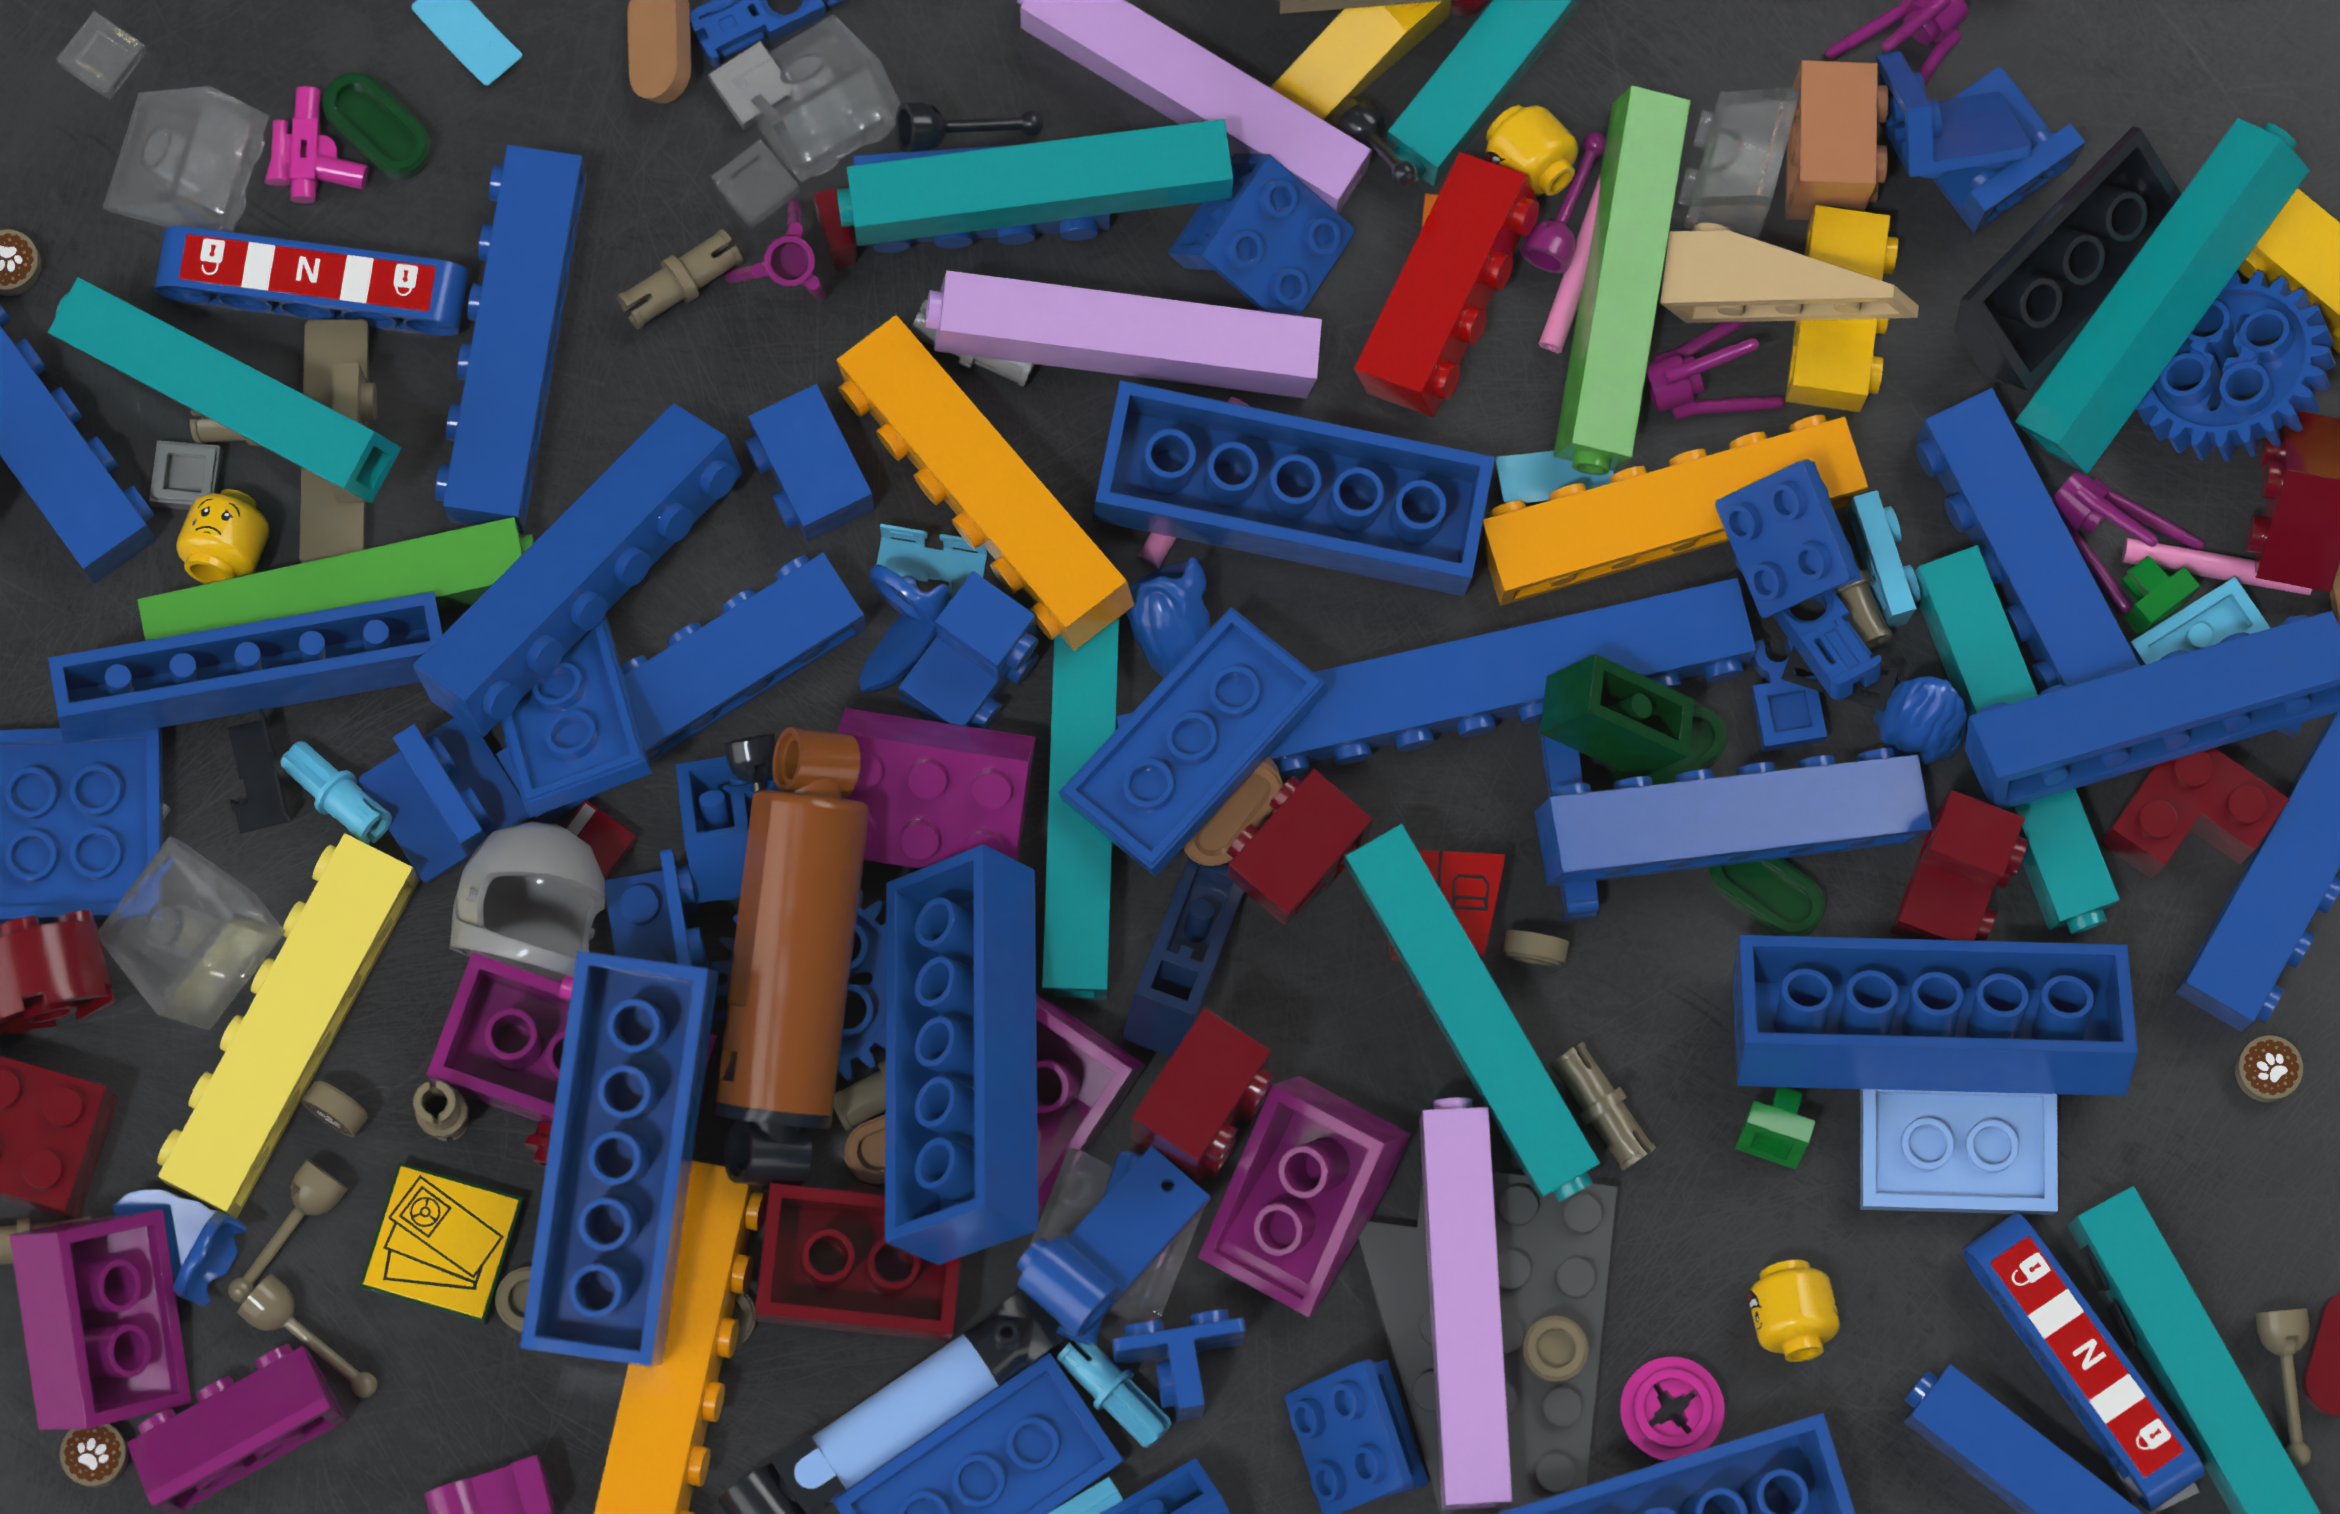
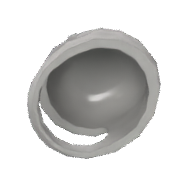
M528 822L514 824L492 832L477 847L463 869L453 905L450 949L468 957L471 956V953H475L562 983L565 975L574 978L577 951L589 952V940L594 937L595 933L594 928H591L593 920L605 908L604 877L591 846L557 824Z

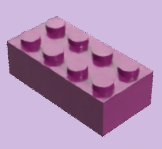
M471 953L427 1071V1076L434 1086H436V1081H441L458 1090L464 1097L537 1122L545 1121L552 1123L570 1001L559 998L561 983ZM710 1034L699 1111L722 1049L718 1036Z

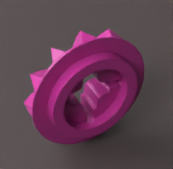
M1662 1357L1641 1366L1627 1381L1622 1392L1619 1415L1629 1441L1635 1444L1649 1458L1668 1461L1707 1449L1715 1441L1722 1428L1725 1406L1718 1383L1705 1368L1689 1359ZM1654 1386H1657L1661 1393H1666L1672 1400L1680 1396L1684 1398L1691 1392L1695 1395L1688 1402L1689 1406L1682 1412L1683 1419L1686 1421L1684 1426L1689 1431L1688 1434L1685 1433L1681 1426L1677 1427L1671 1420L1664 1422L1662 1425L1657 1423L1653 1427L1650 1426L1648 1422L1655 1418L1654 1414L1661 1408L1660 1402L1657 1399L1658 1393Z

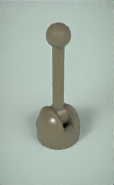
M306 1159L295 1173L290 1185V1197L295 1208L245 1275L231 1281L228 1287L230 1298L237 1303H244L254 1290L253 1284L305 1215L318 1216L329 1212L340 1202L348 1188L321 1167Z
M272 1273L267 1275L247 1297L237 1311V1314L251 1326L260 1330H276L284 1326L349 1380L352 1391L356 1396L360 1398L372 1396L377 1390L376 1378L369 1372H358L293 1318V1295L286 1285Z
M2308 1308L2255 1313L2257 1333L2261 1344L2268 1351L2278 1355L2281 1361L2290 1444L2286 1447L2285 1451L2294 1467H2303L2310 1461L2311 1451L2308 1445L2303 1443L2293 1356L2304 1347L2309 1338Z

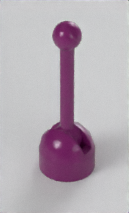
M1592 132L1585 137L1583 141L1585 154L1555 221L1546 220L1537 223L1526 237L1522 246L1521 255L1531 265L1543 271L1556 274L1564 273L1571 262L1576 242L1572 230L1567 226V222L1596 157L1604 154L1607 139L1603 134Z

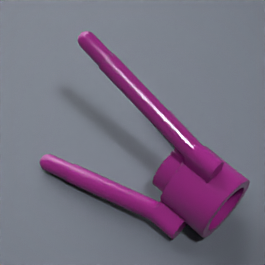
M1903 0L1896 7L1828 47L1825 55L1828 59H1834L1903 19L1904 24L1883 41L1882 49L1890 52L1910 36L1923 45H1929L1934 41L1935 47L1918 71L1921 73L1926 86L1947 52L1962 39L1957 27L1968 18V7L1964 0Z
M794 198L788 202L786 236L774 239L766 247L762 262L727 272L725 280L728 283H740L768 276L774 283L781 286L802 284L817 301H824L826 299L825 289L820 284L819 279L812 273L815 267V256L812 248L805 240L801 239L803 227L801 225V206L798 199Z
M1722 322L1674 350L1653 356L1655 362L1647 364L1645 383L1652 404L1657 413L1671 409L1675 421L1695 414L1778 409L1784 406L1785 401L1781 396L1694 400V395L1704 392L1700 372L1755 351L1759 346V342L1752 338L1694 359L1692 355L1749 324V322Z
M2077 470L2063 484L2052 499L2088 569L2123 613L2130 611L2131 604L2080 535L2079 531L2082 528L2092 535L2108 519L2150 547L2156 546L2158 537L2141 526L2140 523L2134 520L2136 519L2194 550L2202 551L2205 548V543L2200 538L2116 493L2098 478L2093 480L2080 470Z

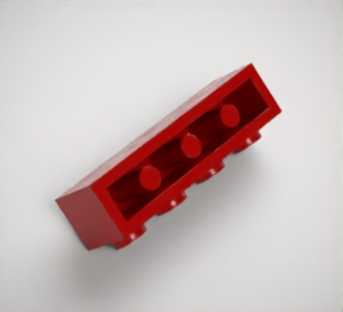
M1459 152L1354 367L1367 394L1433 418L1442 400H1448L1453 395L1461 374L1459 364L1469 344L1475 345L1485 329L1487 321L1486 308L1495 290L1501 291L1509 280L1513 267V252L1521 236H1528L1536 224L1539 203L1527 174Z

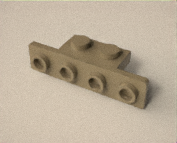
M362 319L308 320L305 323L303 394L309 398H318L321 404L367 427V421H375L377 416L376 384L368 383L369 326L367 322ZM302 467L300 562L305 563L365 550L366 501Z

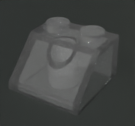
M834 14L768 52L771 56L770 58L731 80L755 116L756 124L778 158L801 183L812 176L827 173L836 166L840 159L860 147L884 139L891 129L895 127L896 113L900 106L899 99L880 60ZM771 60H774L781 70L780 79L789 95L788 98L774 107L744 77Z
M212 86L138 93L103 208L115 214L166 227L188 226L233 232L236 222L242 216L246 206L245 192L254 164L258 161L263 151V134L269 116Z
M1773 88L1720 92L1714 112L1702 109L1692 145L1704 148L1699 170L1690 167L1686 168L1677 201L1679 204L1689 206L1684 227L1694 229V225L1699 223H1715L1728 227L1732 232L1758 240L1771 206L1800 90Z
M169 836L98 930L101 944L157 1015L207 1030H211L286 932L253 891L184 842Z

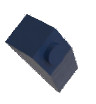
M1188 857L1135 990L1122 1040L1172 1057L1200 1015L1244 895V891L1227 877V865L1205 866L1196 863Z

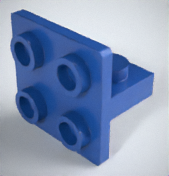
M1805 459L1796 462L1716 501L1715 507L1759 615L1762 618L1770 617L1806 600L1862 580L1851 546L1845 538L1829 499L1828 490L1820 477L1814 461Z
M455 717L425 736L421 735L415 724L411 725L392 737L400 751L359 777V783L365 793L391 813L392 822L388 829L421 881L425 884L431 883L471 858L477 847L492 832L514 824L527 823L531 819L523 806L521 796L483 737Z
M1214 1310L1189 1316L1190 1323L1188 1327L1164 1330L1162 1320L1146 1321L1125 1326L1124 1337L1113 1339L1114 1363L1120 1366L1166 1358V1361L1156 1362V1378L1161 1407L1174 1406L1176 1422L1202 1418L1205 1404L1196 1353L1243 1345L1246 1333L1244 1318L1229 1320L1228 1310Z
M1367 1359L1356 1362L1285 1395L1291 1425L1296 1433L1311 1478V1485L1317 1496L1322 1514H1342L1364 1504L1414 1491L1429 1484L1388 1360L1373 1363L1372 1360Z

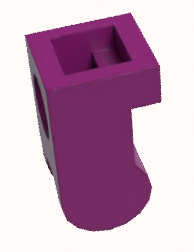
M538 1455L512 1462V1465L437 1487L424 1494L429 1514H557L544 1463Z

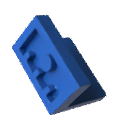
M1901 51L1876 55V63H1878L1877 85H1887L1888 87L1886 122L1880 123L1909 177L1940 178L1948 175L1952 170L1976 166L2001 168L2008 166L2013 160L2030 158L2032 156V143L2000 92L1943 101L1929 100L1926 96L1925 84L1921 73L1912 72Z
M2001 67L1995 68L1951 99L2000 92L2032 143V156L2030 158L2013 160L2011 164L2001 168L1976 166L1952 170L1946 176L1931 178L1973 234L2070 169L2075 164L2086 143L2071 123L2053 134Z
M1234 153L1231 158L1233 173L1232 198L1202 202L1167 254L1185 269L1214 270L1263 312L1300 316L1351 240L1355 229L1270 154Z
M673 849L660 851L662 871L604 880L615 956L709 969L705 942L702 939L700 927L690 928L688 916L700 914L699 903H696L689 864L678 865Z

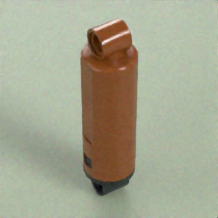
M789 727L780 734L773 754L772 771L774 782L782 792L763 789L756 791L752 798L713 1113L718 1116L737 1119L731 1125L727 1134L724 1150L726 1173L729 1180L735 1184L769 1186L770 1183L801 1186L809 1173L812 1160L811 1136L807 1128H831L870 813L866 803L843 799L847 798L853 791L860 771V750L855 737L844 733Z

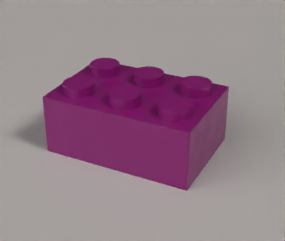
M845 708L836 733L850 734L855 737L860 750V771L853 791L847 798L843 799L861 801L869 807L870 813L864 860L922 869L982 844L1016 861L1019 860L1036 737Z

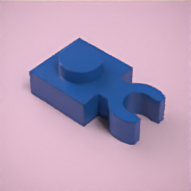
M1787 637L1785 641L1787 659L1783 662L1770 660L1765 652L1764 641H1755L1756 652L1751 661L1757 673L1766 678L1767 682L1765 684L1753 685L1750 690L1761 751L1768 752L1824 743L1827 738L1819 692L1781 679L1793 647L1791 641ZM1815 676L1803 677L1809 680L1816 681Z

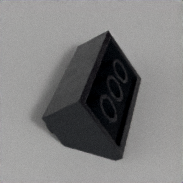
M2133 126L1961 298L1954 331L1983 375L2028 391L2066 353L2182 195L2141 128Z

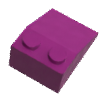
M1040 993L1036 994L1038 1217L1108 1124L1146 1066Z
M1301 1076L1273 1084L1198 1258L1307 1317L1313 1316L1386 1192L1411 1134Z

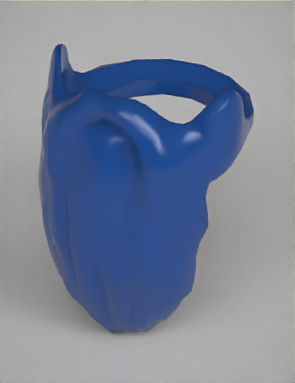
M1191 557L1188 562L1158 569L1144 576L1129 588L1134 606L1125 613L1130 620L1133 637L1141 647L1150 667L1163 678L1175 668L1211 629L1210 614L1202 600L1207 584L1206 572L1197 558Z
M879 564L871 567L870 583L900 615L867 658L859 678L860 691L871 693L887 689L898 683L912 670L936 638L935 620L951 601V599H948L949 589L947 585L940 584L929 592L921 591L918 589L916 580L912 576L905 575L901 577Z
M1930 676L1898 683L1887 700L1885 712L1876 709L1873 716L1875 726L1879 727L1880 740L1884 746L1895 749L1896 757L1918 755L1920 765L1952 759L1962 746L1966 733L1967 715L1963 699L1952 688L1949 681Z
M138 1190L128 1193L118 1202L114 1203L113 1210L115 1215L163 1209L173 1279H176L173 1291L181 1298L201 1306H208L210 1304V1297L207 1292L208 1283L227 1274L238 1253L234 1235L235 1233H246L247 1227L226 1212L211 1210L198 1201L183 1198L165 1190Z

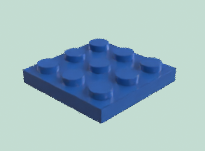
M61 728L0 730V924L25 916H37L39 923L55 922V919L62 915L81 910H91L94 920L164 918L162 728L64 744Z

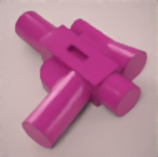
M311 86L296 88L292 134H288V121H273L271 160L264 181L265 184L275 187L291 185L290 200L299 204L315 202L318 180L363 190L367 182L369 170L368 165L338 159L337 147L334 141L328 136L320 135L321 90Z

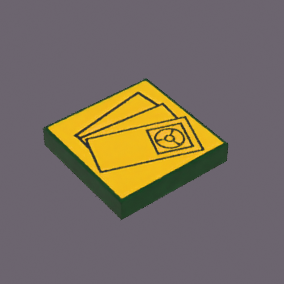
M399 1162L359 1287L366 1291L486 1325L525 1200L518 1196Z

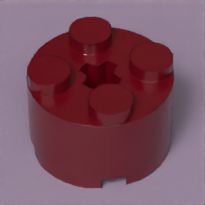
M91 910L71 912L56 918L55 923L41 926L37 916L20 917L0 924V1035L21 1034L56 1027L55 1019L75 1012L76 1019L80 1020L103 1011L115 1002L103 947Z

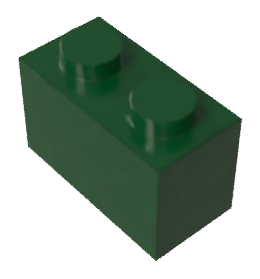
M1594 654L1546 677L1540 734L1632 776H1645L1689 756L1694 699Z

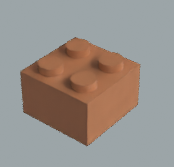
M1801 61L1787 99L1785 220H1810L1815 205L1864 212L1868 202L1877 201L1879 183H1885L1887 173V146L1877 145L1879 124L1886 122L1888 110L1887 85H1877L1878 63Z

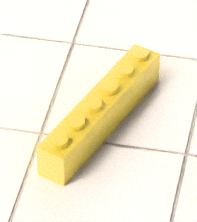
M346 833L342 836L337 847L330 844L321 854L312 878L318 881L306 904L298 901L290 911L282 928V936L287 938L276 960L267 958L260 966L251 985V992L256 994L245 1017L237 1014L229 1023L220 1042V1049L225 1051L214 1074L205 1072L200 1077L188 1103V1106L194 1109L182 1132L174 1129L170 1133L158 1155L157 1164L163 1166L158 1177L165 1184L217 1211L226 1212L236 1219L420 881L412 866Z

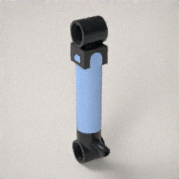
M1021 1289L994 1309L988 1317L813 1436L808 1434L771 1459L772 1463L759 1468L733 1485L717 1501L726 1514H820L834 1504L832 1501L1036 1361L1048 1353L1053 1355L1072 1340L1057 1334V1328L1061 1323Z

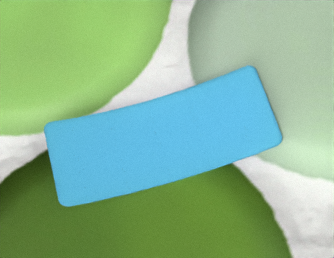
M416 0L412 4V10L486 86L495 81L522 57V53L470 0Z
M1554 450L1497 456L1495 458L1505 503L1523 500L1525 503L1550 500L1549 494L1551 492L1577 483H1584L1586 490L1610 484L1609 477L1614 472L1609 470V473L1605 475L1579 472L1572 468V461L1553 457Z

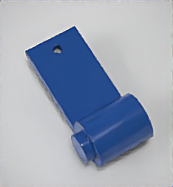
M1151 1146L1066 1239L1058 1236L1048 1242L1041 1237L1026 1250L1017 1263V1268L1023 1272L1018 1280V1286L1075 1337L1080 1338L1104 1317L1211 1198L1181 1170ZM1166 1182H1171L1174 1185V1187L1169 1184L1164 1186L1163 1184Z

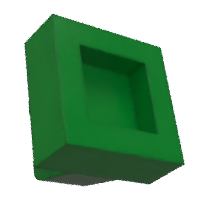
M2146 556L2129 569L2127 575L2121 579L2123 586L2135 601V605L2124 619L2136 634L2141 636L2187 603L2200 585L2185 566L2169 577L2151 557Z
M1777 1087L1774 1098H1771L1769 1105L1753 1100L1742 1124L1735 1149L1796 1170L1809 1144L1815 1125L1814 1120L1797 1115L1803 1092L1789 1087Z

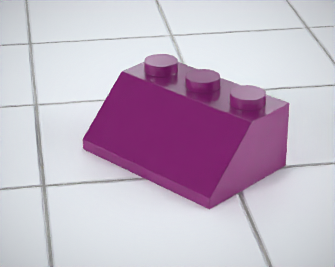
M163 1209L61 1223L9 1235L39 1430L89 1429L192 1403L176 1295L173 1291L174 1282Z
M289 1344L280 1346L257 1359L254 1364L258 1371L236 1383H234L231 1376L217 1380L196 1394L199 1400L198 1404L178 1415L175 1414L173 1408L164 1410L139 1424L137 1428L141 1435L127 1442V1445L152 1507L166 1514H181L347 1422L312 1353L304 1346L294 1351Z

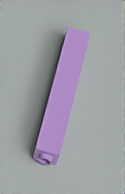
M1017 0V3L1021 5L1020 17L1023 30L1178 124L1225 119L1231 156L1234 153L1270 154L1338 214L1369 169L1370 148L1125 0Z
M946 270L940 291L929 290L925 328L936 329L934 351L1307 399L1317 380L1322 319Z
M1445 1098L1433 1101L1434 1110H1423L1419 1119L1442 1511L1505 1508L1512 1503L1489 1113L1488 1107L1473 1108L1472 1099Z

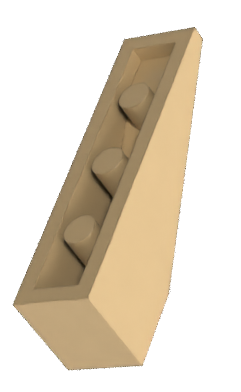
M1699 223L1694 225L1693 231H1669L1660 304L1685 323L1918 318L1919 305L1893 284L1732 232L1728 227L1720 224Z

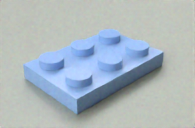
M1860 1089V1210L2056 1214L2058 1212L2057 1094Z

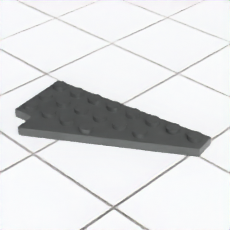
M1492 1172L1512 1503L1505 1508L1442 1511L1423 1179H1421L1416 1227L1368 1221L1360 1234L1357 1243L1439 1514H1496L1586 1486L1616 1205V1186L1590 1184L1559 1202L1553 1191L1538 1198L1525 1175ZM1549 1316H1562L1574 1321L1581 1327L1588 1341V1357L1583 1368L1574 1378L1558 1384L1546 1383L1535 1378L1524 1365L1521 1353L1523 1339L1530 1327L1538 1320Z

